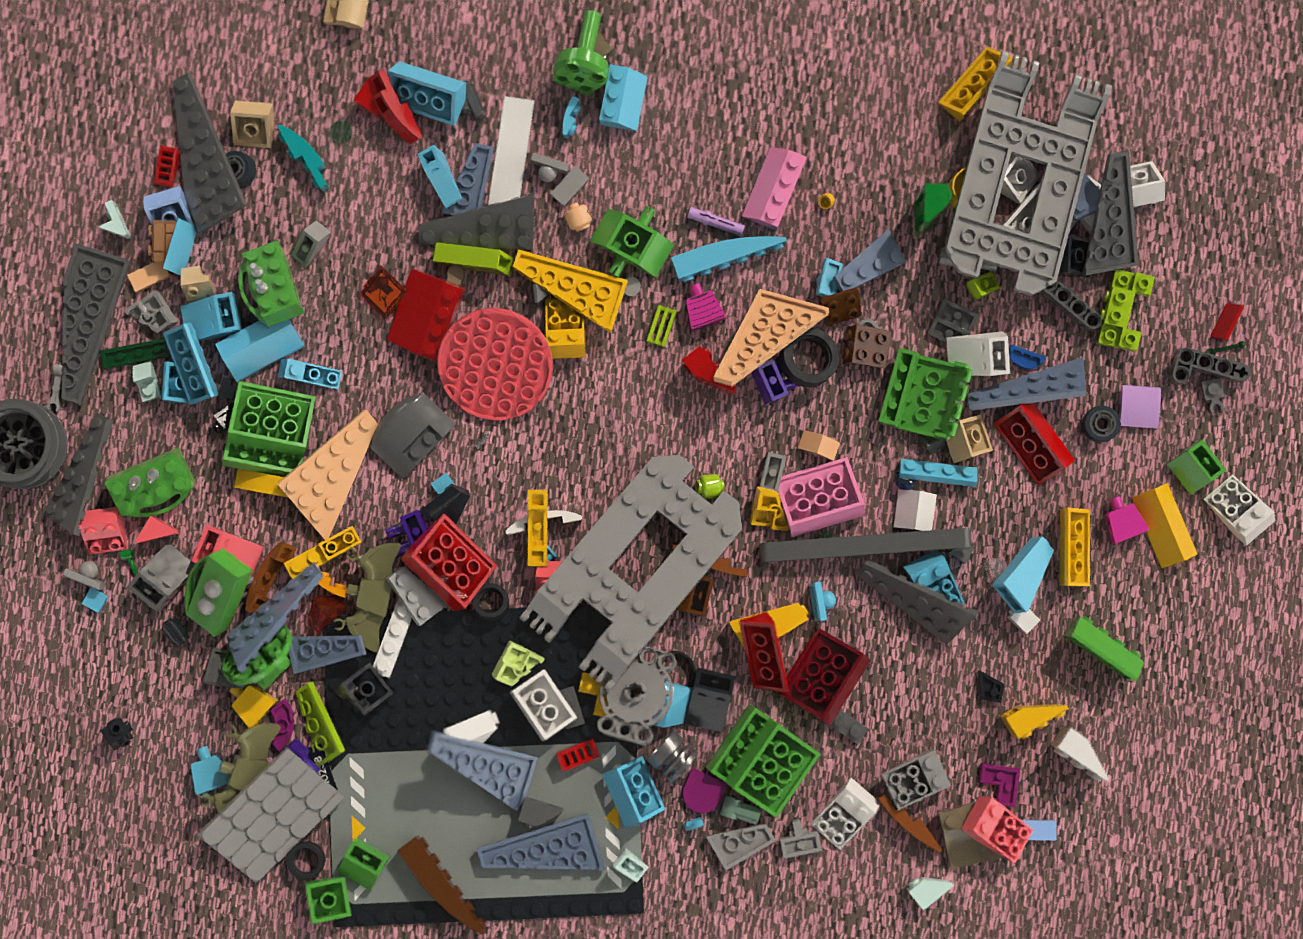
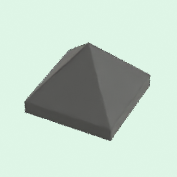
M533 284L534 303L539 306L549 293L537 284Z

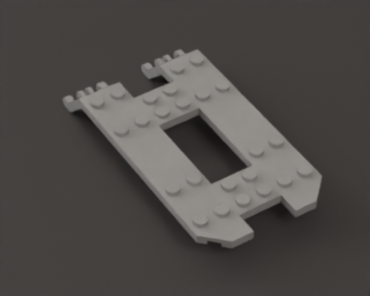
M1002 50L987 88L945 251L957 272L977 279L979 277L983 261L1017 272L1013 290L1032 296L1057 281L1097 121L1110 96L1112 85L1104 84L1102 95L1099 96L1096 95L1100 84L1099 81L1095 80L1093 82L1091 92H1089L1092 79L1086 78L1084 89L1080 90L1078 86L1082 77L1081 75L1074 74L1071 86L1060 108L1056 126L1044 124L1021 116L1026 96L1037 74L1039 62L1033 60L1030 64L1029 73L1024 72L1027 58L1022 57L1019 68L1016 69L1019 55L1015 54L1012 58L1011 67L1005 65L1009 52ZM1011 154L1045 165L1028 234L993 223Z
M680 455L652 457L537 591L527 609L520 616V619L526 622L533 611L538 614L537 618L530 624L532 629L544 619L543 623L536 630L538 634H541L545 627L550 624L553 628L545 636V640L549 643L558 634L569 615L583 599L612 622L579 666L581 670L585 671L592 661L596 662L598 665L589 674L592 679L603 668L604 670L595 680L597 683H601L607 673L613 676L604 686V689L608 692L617 684L631 662L742 531L739 502L723 491L716 501L710 504L683 482L694 469V466ZM659 512L685 533L686 536L641 590L637 592L609 568L652 517Z

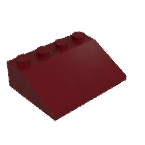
M817 628L786 677L789 691H777V693L831 726L871 660L864 653L824 630Z

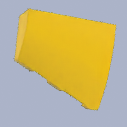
M756 487L750 524L767 526L771 530L788 531L789 527L786 523L779 493L768 488Z

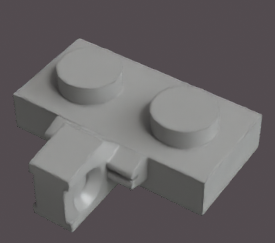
M799 819L792 820L794 831H789L790 836L780 838L784 859L822 851L818 830L807 832L806 828H801Z

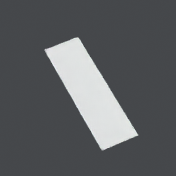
M504 97L488 205L520 197L534 100Z

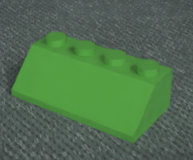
M1077 616L1064 636L1124 679L1136 682L1144 664V661L1140 659L1141 655L1132 649L1128 651L1124 648L1125 644L1119 639H1111L1108 636L1109 632L1101 627L1097 629L1092 625L1093 621L1088 617Z

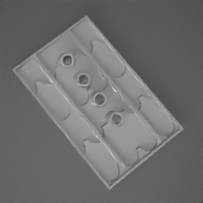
M285 748L197 836L256 883L324 819L344 796L292 751Z

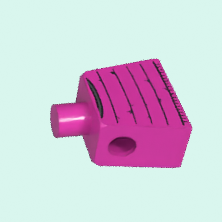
M700 283L689 287L692 297L686 299V306L692 332L726 319L723 309L711 290L703 293Z

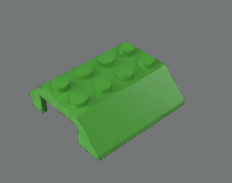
M899 348L879 422L900 430L936 439L950 440V437H955L958 426L955 420L960 419L963 408L960 401H965L968 386L965 383H970L973 369H970V366L957 361L955 363L921 356L915 351Z

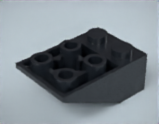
M698 667L685 724L723 732L736 676Z

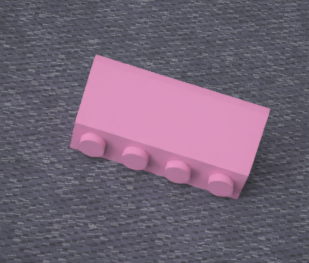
M770 147L742 217L777 231L807 157L791 150Z

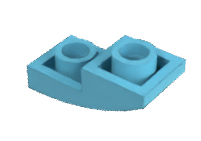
M572 96L564 115L563 137L565 139L569 135L573 136L577 130L576 119L572 116H577L581 106H579L580 99Z

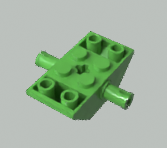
M645 206L638 220L624 213L607 209L590 242L615 255L616 259L608 271L611 275L614 274L615 277L619 278L623 268L629 263L655 278L658 276L674 244L657 231L648 227L650 220L656 212L652 208L649 209L650 207ZM634 238L636 244L629 245L627 240Z

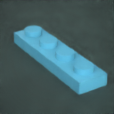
M901 459L899 478L976 487L977 468Z

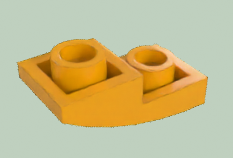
M321 571L323 578L318 583L321 587L338 596L349 597L345 589L346 585L335 583L332 586L334 578L329 577L330 573Z

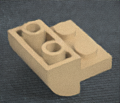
M327 0L323 22L327 25H344L346 28L363 29L369 0Z

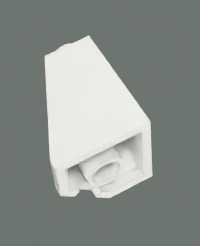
M489 710L444 729V732L447 735L484 743L498 728L499 719L496 713H492Z

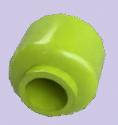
M717 474L701 475L695 482V491L704 499H717L725 489L724 481Z

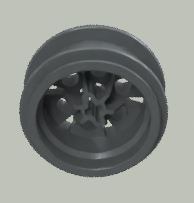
M24 399L0 401V447L2 449L0 451V486L15 489L35 488L51 480L61 469L67 455V434L60 419L50 409ZM30 416L34 418L31 426L29 424ZM5 421L10 427L8 430L2 426V423ZM23 422L24 427L18 431V424ZM38 428H40L42 433L40 437L37 438L35 436V431ZM7 434L9 440L3 443V437ZM19 441L25 442V443H21L20 445H18V447H15V446H14V445L17 444ZM44 447L43 455L39 456L38 450ZM10 453L11 461L7 463L6 455ZM28 459L30 466L25 469L23 466L24 461ZM16 464L15 474L9 473L11 468Z

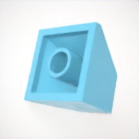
M665 682L667 691H670L669 682ZM673 683L674 695L672 704L667 714L655 726L665 728L684 724L693 688Z

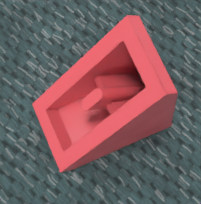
M150 516L136 541L137 543H144L176 535L179 532L159 518Z

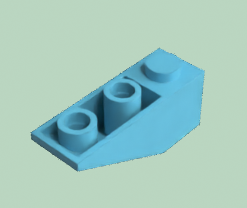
M435 145L418 153L422 167L445 208L462 200L444 153Z
M281 359L278 378L339 390L342 371L292 359Z

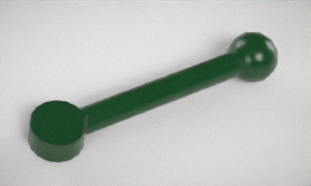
M1239 341L1238 344L1217 349L1208 348L1206 353L1213 355L1216 352L1237 347L1244 348L1246 344L1244 341Z

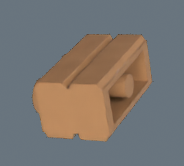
M152 220V225H148V237H152V244H148V256H152V261H165L176 221Z

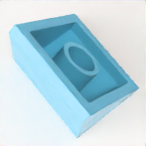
M165 361L162 400L169 403L190 404L174 362Z

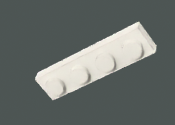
M399 598L373 667L380 675L388 678L391 677L412 617Z

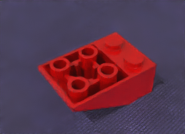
M699 346L682 359L683 367L693 379L731 396L735 395L736 384L729 386L714 381V375L720 364L718 362L715 364L712 361V354L706 347L703 349Z

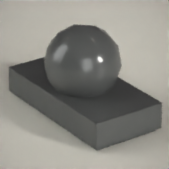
M468 80L463 81L466 82V100L461 112L470 113L473 111L475 117L480 120L486 118L487 114L473 83Z

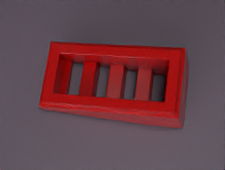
M160 145L154 179L155 185L168 188L174 187L181 157L179 149ZM166 153L173 154V158L165 156ZM164 161L172 162V165L164 164ZM162 168L171 170V172H162ZM160 176L169 177L170 179L169 181L162 180Z
M593 738L556 753L562 771L600 757ZM587 745L590 746L593 755L589 756L586 749ZM582 748L585 758H581L578 749ZM572 751L575 752L577 761H574L573 756L571 754ZM565 754H567L568 759L570 761V763L568 764L566 763V760L564 758Z

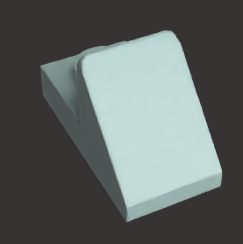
M112 200L106 202L107 209L105 213L111 221L100 225L99 228L127 239L132 238L117 204Z
M152 361L133 366V382L138 385L142 401L148 402L162 397Z

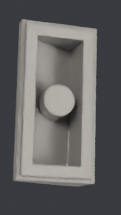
M771 452L767 453L759 487L778 492L787 456Z

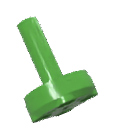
M588 10L584 13L577 48H567L560 51L553 67V80L556 83L586 95L593 94L595 90L602 88L607 83L609 75L608 62L600 54L594 52L601 15L598 12Z

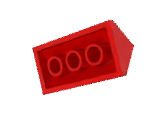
M768 612L741 619L739 624L753 688L788 692L789 688L775 622Z

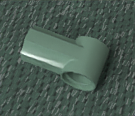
M726 795L720 814L731 819H740L756 825L760 817L761 808L743 803L740 799Z

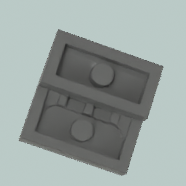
M944 298L927 334L946 342L947 337L970 335L979 314Z

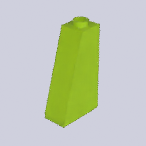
M436 242V247L432 253L433 261L439 265L450 267L457 265L462 269L510 276L513 258L498 249Z

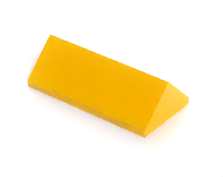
M986 47L939 100L938 104L960 122L986 93L1001 52ZM1008 56L1006 66H1009L1012 62V56Z
M1168 483L1131 497L1135 507L1150 529L1146 533L1161 568L1183 562L1197 555Z
M1060 509L1059 586H1090L1089 509Z

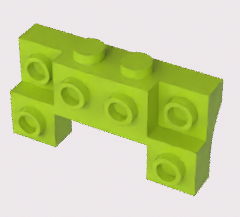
M1119 269L1113 271L1109 291L1106 290L1103 299L1106 304L1105 308L1101 309L1100 312L1102 322L1096 344L1132 352L1138 351L1142 332L1127 329L1135 294L1149 297L1153 288L1154 276L1138 272L1131 273Z

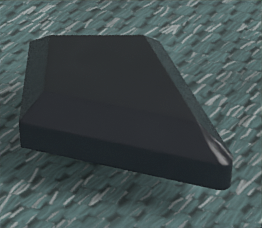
M978 670L981 699L1001 703L1005 684Z

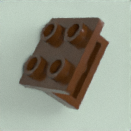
M857 287L842 292L838 289L837 293L825 297L817 295L819 305L829 308V314L824 318L826 326L862 316Z

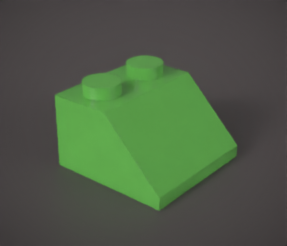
M329 877L305 882L312 924L351 916L345 877Z

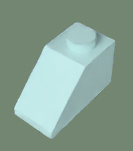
M921 877L920 879H913L908 884L909 888H907V891L919 906L925 910L954 885L949 880Z

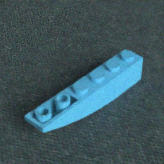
M761 236L724 240L671 257V262L678 281L683 280L686 283L694 280L696 275L706 276L711 274L713 269H726L730 267V263L736 261L737 264L748 261L747 257L753 255L755 257L763 256L770 249H773V251L784 248L787 239L786 237Z

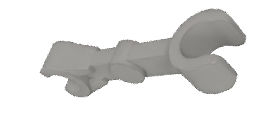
M56 364L54 366L53 392L47 408L51 410V406L56 404V412H60L61 403L59 395L63 365Z

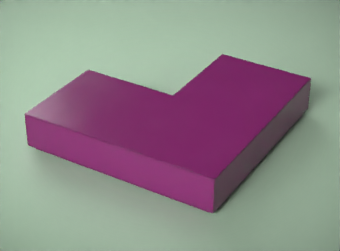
M981 763L979 783L998 785L996 801L1002 806L1016 808L1020 768Z

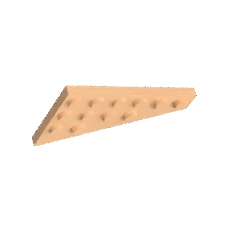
M759 289L714 375V381L729 386L735 385L829 314V308Z
M366 409L277 483L324 540L330 537L373 438L374 431L378 426V423Z

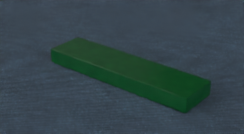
M165 338L100 351L104 370L172 357Z

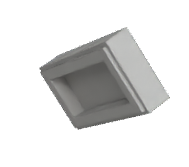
M575 166L550 195L565 207L590 178Z

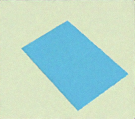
M177 219L163 269L181 276V268H186L198 230L197 226L182 219Z

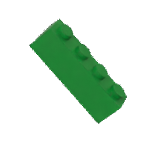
M925 183L915 199V237L920 236L937 220L940 214L943 213V210L946 209V206L949 205V202H951L952 190H949V184Z

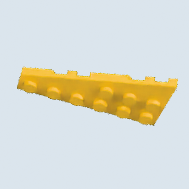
M518 250L513 270L609 333H612L628 280Z

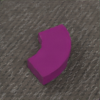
M286 698L270 710L274 723L281 726L280 731L271 742L279 753L289 743L294 730V714Z

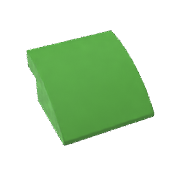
M239 381L222 466L281 477L288 475L303 462L316 396Z
M749 704L706 768L725 781L734 790L777 818L821 754Z

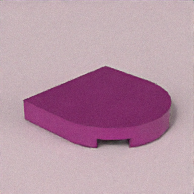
M692 767L683 789L684 801L691 810L697 813L710 812L720 803L728 784Z

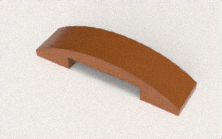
M281 541L265 557L251 583L245 610L254 613L262 604L270 600L266 595L283 563L292 559L297 549L295 546Z

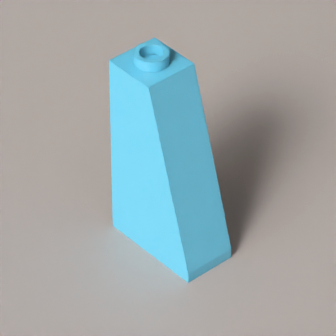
M1043 536L1030 538L992 584L1014 613H1023L1030 609L1054 550Z

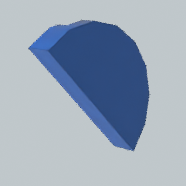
M1012 344L1009 345L1010 360L1020 369H1036L1046 359L1045 356Z

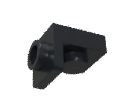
M232 404L216 413L212 418V428L223 437L227 435L234 407Z

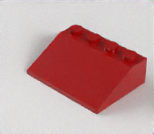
M411 268L404 288L405 293L401 297L387 340L418 355L437 361L441 342L454 323L466 288Z
M442 514L409 547L401 558L454 611L465 609L497 567L445 514Z

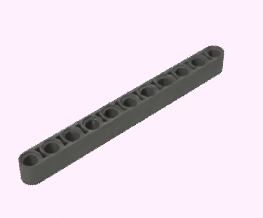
M970 528L759 543L761 562L972 547Z

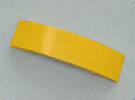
M528 490V566H547V490Z

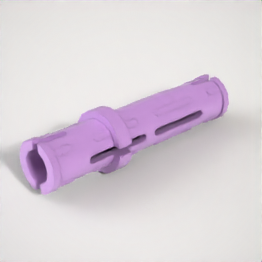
M692 206L687 217L688 219L703 223L704 226L710 225L740 237L745 225L713 215L710 211L705 212Z

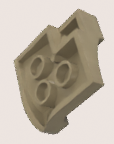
M975 802L937 812L951 869L1003 858V856L977 842L961 830Z

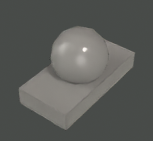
M536 153L532 154V164L541 166L538 170V175L542 181H553L557 176V172L566 175L569 173V164Z
M92 561L82 563L79 567V572L66 568L63 574L65 577L97 590H103L106 583L95 579L98 574V567Z

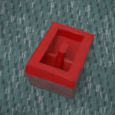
M368 78L353 100L356 105L380 119L382 118L381 113L372 99L377 93L370 78Z

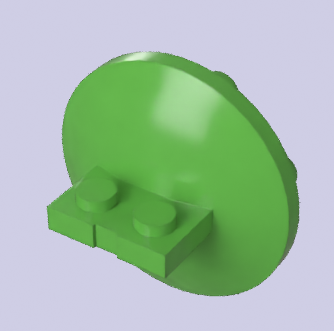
M284 624L269 643H263L258 650L259 655L255 659L252 657L245 665L247 669L244 673L237 668L229 646V651L225 656L222 667L225 678L230 683L239 686L256 682L265 690L291 664V661L286 656L292 644L291 631Z

